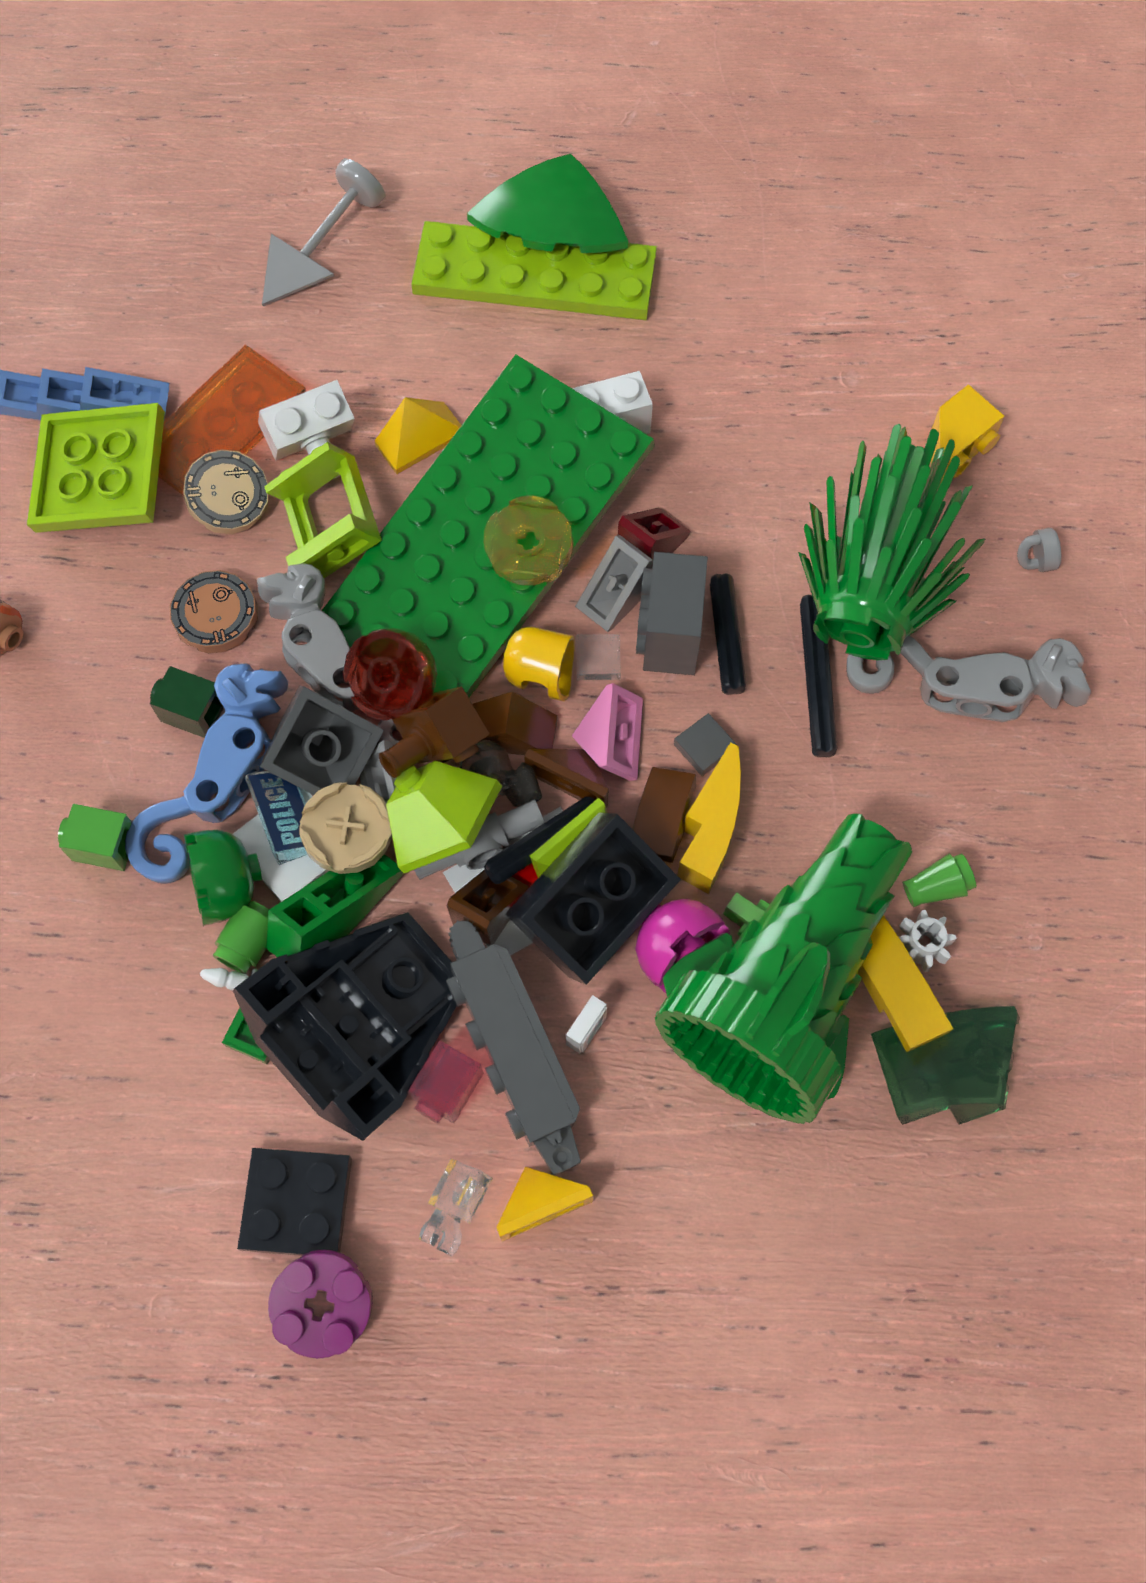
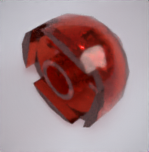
M394 628L375 630L368 635L358 638L346 655L343 671L345 682H350V688L354 696L350 697L354 705L367 716L383 721L400 718V715L418 709L420 704L430 699L435 690L437 679L435 658L427 644L414 633Z

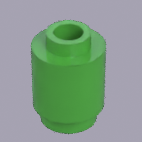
M251 901L248 907L244 905L234 916L229 918L217 938L215 945L218 948L213 957L227 967L244 974L247 973L250 966L256 967L267 946L269 909L254 901Z

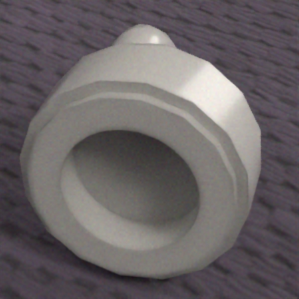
M1053 528L1035 530L1033 535L1026 537L1019 545L1017 551L1018 563L1027 570L1038 569L1040 572L1057 570L1061 564V546L1056 531ZM1033 546L1034 559H1029L1028 552Z

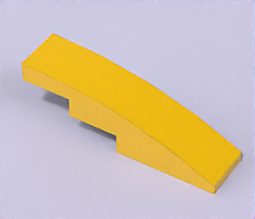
M883 915L870 936L873 945L857 974L862 977V981L879 1013H886L907 1053L950 1033L953 1027L909 952Z

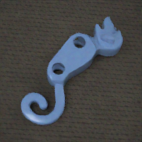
M245 663L227 666L217 675L214 687L217 697L225 709V713L206 733L194 778L184 789V796L148 807L137 815L127 831L125 839L126 855L134 869L147 879L160 884L178 881L185 875L191 862L183 841L171 834H159L153 840V845L157 850L170 852L171 858L169 862L165 865L151 862L146 854L145 842L149 833L155 827L164 822L182 818L193 813L203 821L211 823L223 822L237 811L251 791L252 786L248 775L263 774L265 769L260 767L264 755L257 760L256 758L261 753L263 745H265L266 753L271 739L259 723V719L275 714L281 709L274 700V698L282 696L288 688V680L281 671H267L262 668L254 671L249 664ZM254 741L252 746L246 748L249 743ZM218 792L217 796L210 801L212 795ZM229 798L228 806L224 810L216 812L215 810L226 803Z

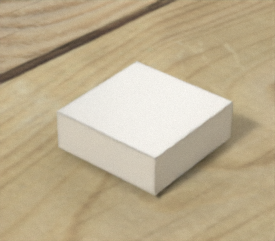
M593 995L591 996L566 1034V1045L579 1054L581 1052L584 1053L607 1018L606 1003Z

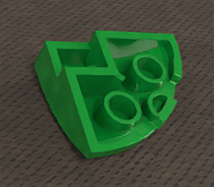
M571 153L546 160L520 172L487 194L467 212V220L478 229L495 238H500L504 235V232L512 236L521 237L523 246L527 248L551 252L555 248L556 243L579 246L581 253H600L628 248L627 236L608 198L588 170Z

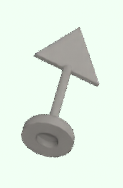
M346 158L338 164L335 171L336 179L346 194L300 252L271 234L262 300L263 307L334 276L332 272L310 259L309 256L353 200L363 206L374 208L381 204L385 198V191L382 185L362 165Z

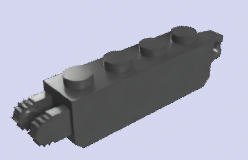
M457 920L449 928L450 932L448 933L450 945L453 947V953L457 960L450 963L453 977L446 980L457 1007L466 1004L473 1020L465 1025L476 1050L485 1047L492 1065L486 1067L485 1071L496 1095L505 1092L512 1107V1110L505 1112V1116L516 1140L525 1137L529 1147L534 1145L553 1175L563 1173L581 1162L571 1128L574 1126L580 1107L508 949L496 944L485 948L479 933L475 931L476 927L473 926V922Z

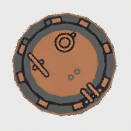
M221 570L205 571L188 578L176 590L170 603V620L180 640L185 644H189L197 648L198 651L205 653L226 652L241 645L248 638L247 633L251 630L252 626L255 627L258 620L257 602L248 583L236 574Z

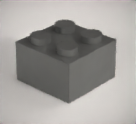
M654 552L653 569L644 568L636 654L644 655L643 671L695 676L702 630L707 556Z

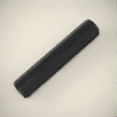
M728 573L722 575L715 574L710 579V593L722 692L726 695L741 694L745 691L746 678L734 580Z
M585 796L487 860L484 870L494 884H501L531 864L530 855L595 800L590 796Z

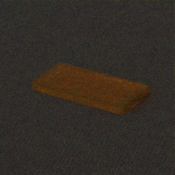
M245 344L164 420L158 477L184 496V479L193 462L204 454L217 450L238 451L246 455L264 438L258 424L259 410L306 392L305 386Z

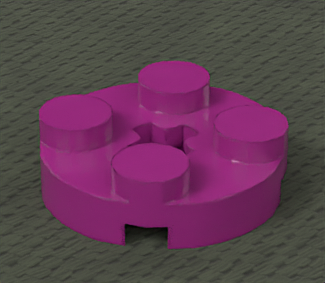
M332 1250L311 1251L293 1260L276 1278L269 1295L268 1312L275 1339L279 1343L286 1345L293 1352L309 1358H328L335 1354L346 1352L366 1328L373 1306L371 1287L368 1280H365L363 1273L357 1268L358 1265L350 1257ZM318 1290L327 1292V1301L334 1303V1310L326 1311L322 1317L314 1315L313 1308L308 1307L307 1299L315 1298Z

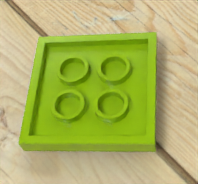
M159 403L41 414L27 525L35 533L153 523L165 411Z

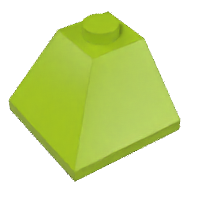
M433 761L419 768L411 766L395 779L394 785L396 788L386 803L398 868L403 873H407L471 848L502 788L499 781L438 761Z

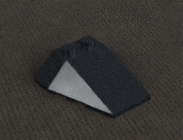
M408 912L355 930L353 934L330 942L326 940L314 944L312 948L290 956L285 954L273 958L233 990L254 1041L318 1116L362 1141L402 1106L410 1087L419 1071L423 1068L431 1049L457 1006L446 980L453 977L450 965L452 961Z

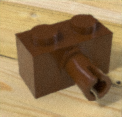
M462 686L427 694L391 717L403 739L386 751L379 753V760L385 771L393 778H397L402 772L417 762L438 761L445 763L453 759L455 763H458L475 754L479 750L476 743L488 736L489 732Z

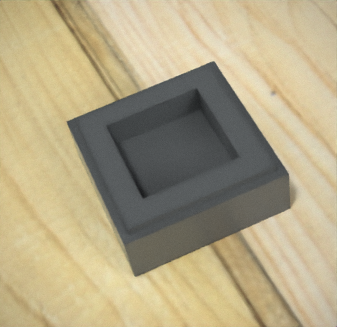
M709 713L674 738V746L701 776H704L718 764L730 742L737 745Z

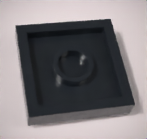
M252 1148L237 1249L240 1251L299 1256L315 1250H332L340 1253L352 1163L351 1156Z

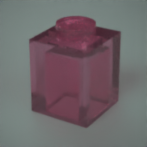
M439 1040L409 1089L412 1099L418 1102L414 1109L437 1124L440 1123L442 1118L455 1123L484 1074L482 1065Z

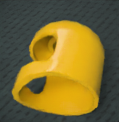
M524 627L516 631L509 639L504 652L503 670L506 678L512 685L522 690L527 687L530 681L542 684L548 689L549 698L559 701L568 700L571 691L575 653L574 636L538 627Z

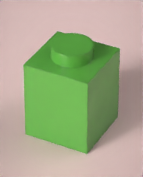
M73 804L69 817L62 820L58 830L59 847L74 862L125 871L128 862L125 839L132 821L124 813Z

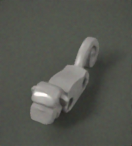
M294 564L288 566L287 573L285 574L276 573L257 579L258 593L262 600L269 603L270 616L275 619L287 620L281 637L283 643L282 651L287 664L317 694L350 712L362 708L365 698L398 701L409 706L425 696L420 689L407 683L370 679L367 672L355 663L346 638L337 622L321 611L325 597V580L320 570L308 564ZM297 642H306L307 644H305V645H297V644H295V643H297ZM346 683L349 684L350 687L340 688L337 685ZM334 695L343 699V701L337 700ZM400 711L387 714L378 723L377 726L384 730L378 743L385 740L395 745L400 741L392 735L398 729L391 719L392 716Z
M912 636L905 638L900 653L922 675L920 691L925 704L943 713L1006 722L1020 717L1036 694L1053 709H1057L1061 698L1067 704L1074 707L1085 705L1091 694V689L1085 678L1086 674L1082 671L1084 664L1083 656L1072 642L1061 638L1046 641L1030 660L1005 652L982 654L957 660L943 657L932 659ZM848 654L846 665L847 678L856 690L874 694L880 693L890 685L894 676V662L890 655L888 660H876L878 671L874 674H869L863 670L862 663L864 658ZM933 691L953 699L949 702H940L934 698ZM996 705L1005 707L1017 705L1014 711L1006 713L1000 711Z

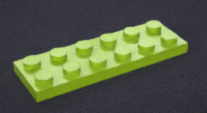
M424 221L411 283L412 292L414 295L647 320L657 246L628 243V248L600 253H581L579 246L556 243L555 248L550 252L524 247L521 237L512 236L506 232L500 238H495L475 226Z

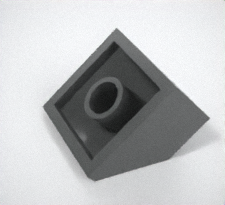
M299 686L276 728L260 767L312 795L318 790L334 783L347 782L348 785H355L384 730L304 686Z

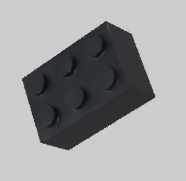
M599 812L505 915L570 979L587 985L681 879L618 814Z

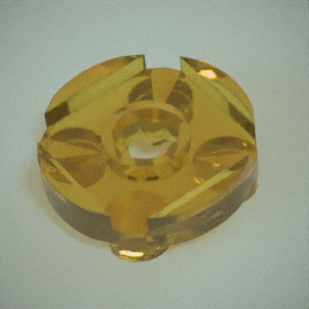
M522 496L509 501V506L503 508L499 513L496 510L489 518L484 531V548L496 574L519 585H537L557 580L561 575L562 569L567 565L572 554L573 534L567 518H565L564 514L558 510V507L553 502L538 496ZM527 532H534L536 540L540 541L537 546H533L530 550H524L521 544H517L518 538L524 539L527 536Z

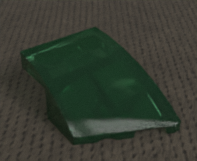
M995 1006L947 1012L945 1015L951 1023L953 1030L907 1053L893 1026L871 1033L897 1118L902 1125L950 1109L959 1125L1006 1109L1009 1091L1007 1079L1009 1072L1012 1070L1014 1058L1012 1047L1016 1024H1019L1020 1019L1015 1006Z

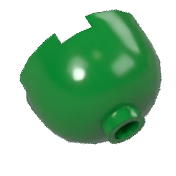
M206 830L184 834L186 852L189 853L191 861V877L203 926L226 921L234 916L244 905L248 907L253 898V882L262 880L257 853L247 854L242 841L228 832Z

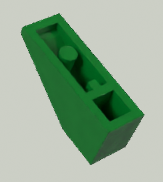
M385 854L375 865L358 873L338 874L328 871L268 910L266 949L276 957L285 954L290 956L310 949L314 944L326 940L330 942L349 935L402 877L403 872L398 868L397 863Z

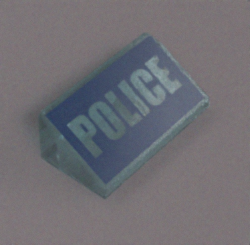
M269 771L245 775L277 863L282 865L308 855L300 839L299 825L302 811L306 804L300 788Z

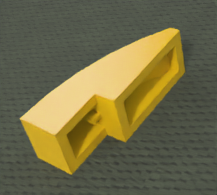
M731 742L687 813L684 824L685 832L693 836L694 839L679 863L677 876L707 894L710 893L722 869L733 835L740 800L741 768L739 746Z

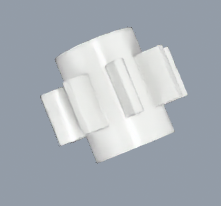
M926 910L920 912L916 923L908 918H904L899 925L900 929L907 934L900 936V940L913 961L922 965L924 972L930 970L934 958L939 963L945 964L951 955L943 947L952 945L957 939L956 935L947 934L944 926L946 917H942L939 920L930 918ZM924 935L931 940V943L927 944L926 947L918 942Z

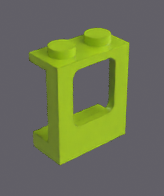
M329 442L315 448L308 456L291 468L281 472L277 478L264 486L267 494L283 500L298 549L286 556L288 566L294 564L312 565L320 570L323 578H326L382 541L355 456ZM341 475L352 514H348L318 535L308 504L309 497L329 481Z

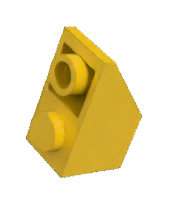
M969 384L939 407L932 429H936L939 432V438L931 464L936 450L943 447L945 450L950 439L954 440L955 448L945 470L946 473L952 458L958 456L960 458V465L954 478L965 471L971 463V458L980 452L984 455L996 445L1000 439L998 430L1005 417Z

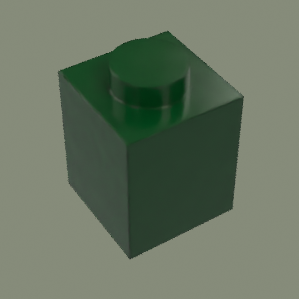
M169 666L163 679L160 678L155 682L150 694L149 704L160 722L205 738L208 729L218 720L224 709L217 697L214 687L215 682Z

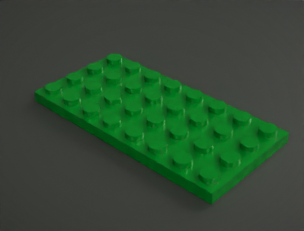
M515 354L381 531L380 537L382 541L365 552L322 611L337 622L352 651L396 681L412 685L420 689L425 695L462 686L468 698H470L506 649L511 636L521 629L655 447L654 439Z

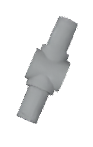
M535 799L497 816L496 812L488 813L471 848L415 869L419 880L454 864H458L459 867L466 865L471 870L484 868L487 860L504 850L505 847L510 846L508 841L531 832L545 823Z

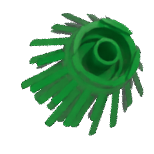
M896 424L893 427L883 462L879 453L871 461L859 514V494L867 449L864 441L860 443L854 474L851 472L842 537L837 536L835 482L832 476H829L826 481L828 541L825 539L822 512L809 502L813 530L808 524H805L804 533L811 563L806 554L800 552L798 554L818 611L813 630L816 636L826 644H828L831 637L848 645L846 654L870 660H888L889 654L892 651L899 655L905 638L957 602V600L953 599L946 601L944 599L967 581L970 574H961L955 580L953 579L965 568L962 566L986 540V538L977 539L956 562L953 561L948 566L965 544V538L957 540L926 579L923 578L973 485L965 487L963 492L959 490L953 495L933 533L946 505V502L943 500L960 465V458L954 456L945 473L955 448L954 440L950 439L945 450L944 447L936 450L931 467H929L939 438V432L936 429L930 430L925 448L921 446L915 447L911 444L912 439L907 436L906 427H903L902 430L900 424Z

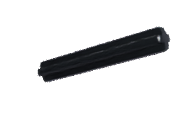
M805 595L801 599L800 613L812 754L818 758L832 757L835 755L838 747L829 646L820 640L813 630L818 611L813 596Z

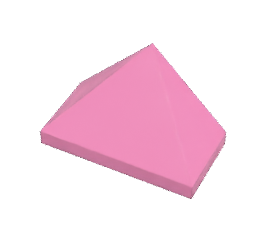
M611 683L605 686L572 737L600 768L629 781H634L638 778L643 698Z

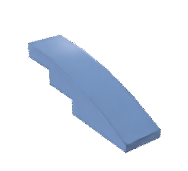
M85 367L84 376L42 368L41 377L0 370V414L41 420V414L159 403L166 415L170 383Z

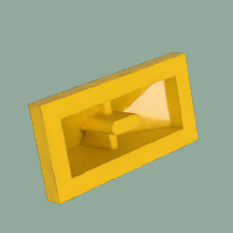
M405 397L374 442L394 472L399 474L445 448L462 425L444 402Z
M525 1167L496 1227L502 1242L592 1203V1191L589 1186Z

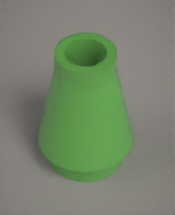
M962 853L953 857L951 854H947L911 879L902 882L912 907L925 903L968 896L967 891L977 887L972 869Z

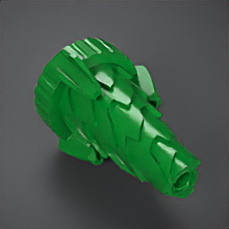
M849 814L837 828L813 865L803 876H799L792 886H785L776 895L760 921L758 922L753 919L742 932L735 945L731 935L726 932L721 933L716 938L682 957L666 972L663 977V983L667 998L655 1014V1024L667 1045L693 1070L705 1077L706 1080L746 1105L778 1119L798 1124L812 1122L817 1117L826 1100L834 1098L839 1091L845 1071L849 1018L842 1014L861 982L862 977L857 972L873 945L870 937L895 897L889 890L912 854L910 843L897 840L886 828L865 819L862 814Z

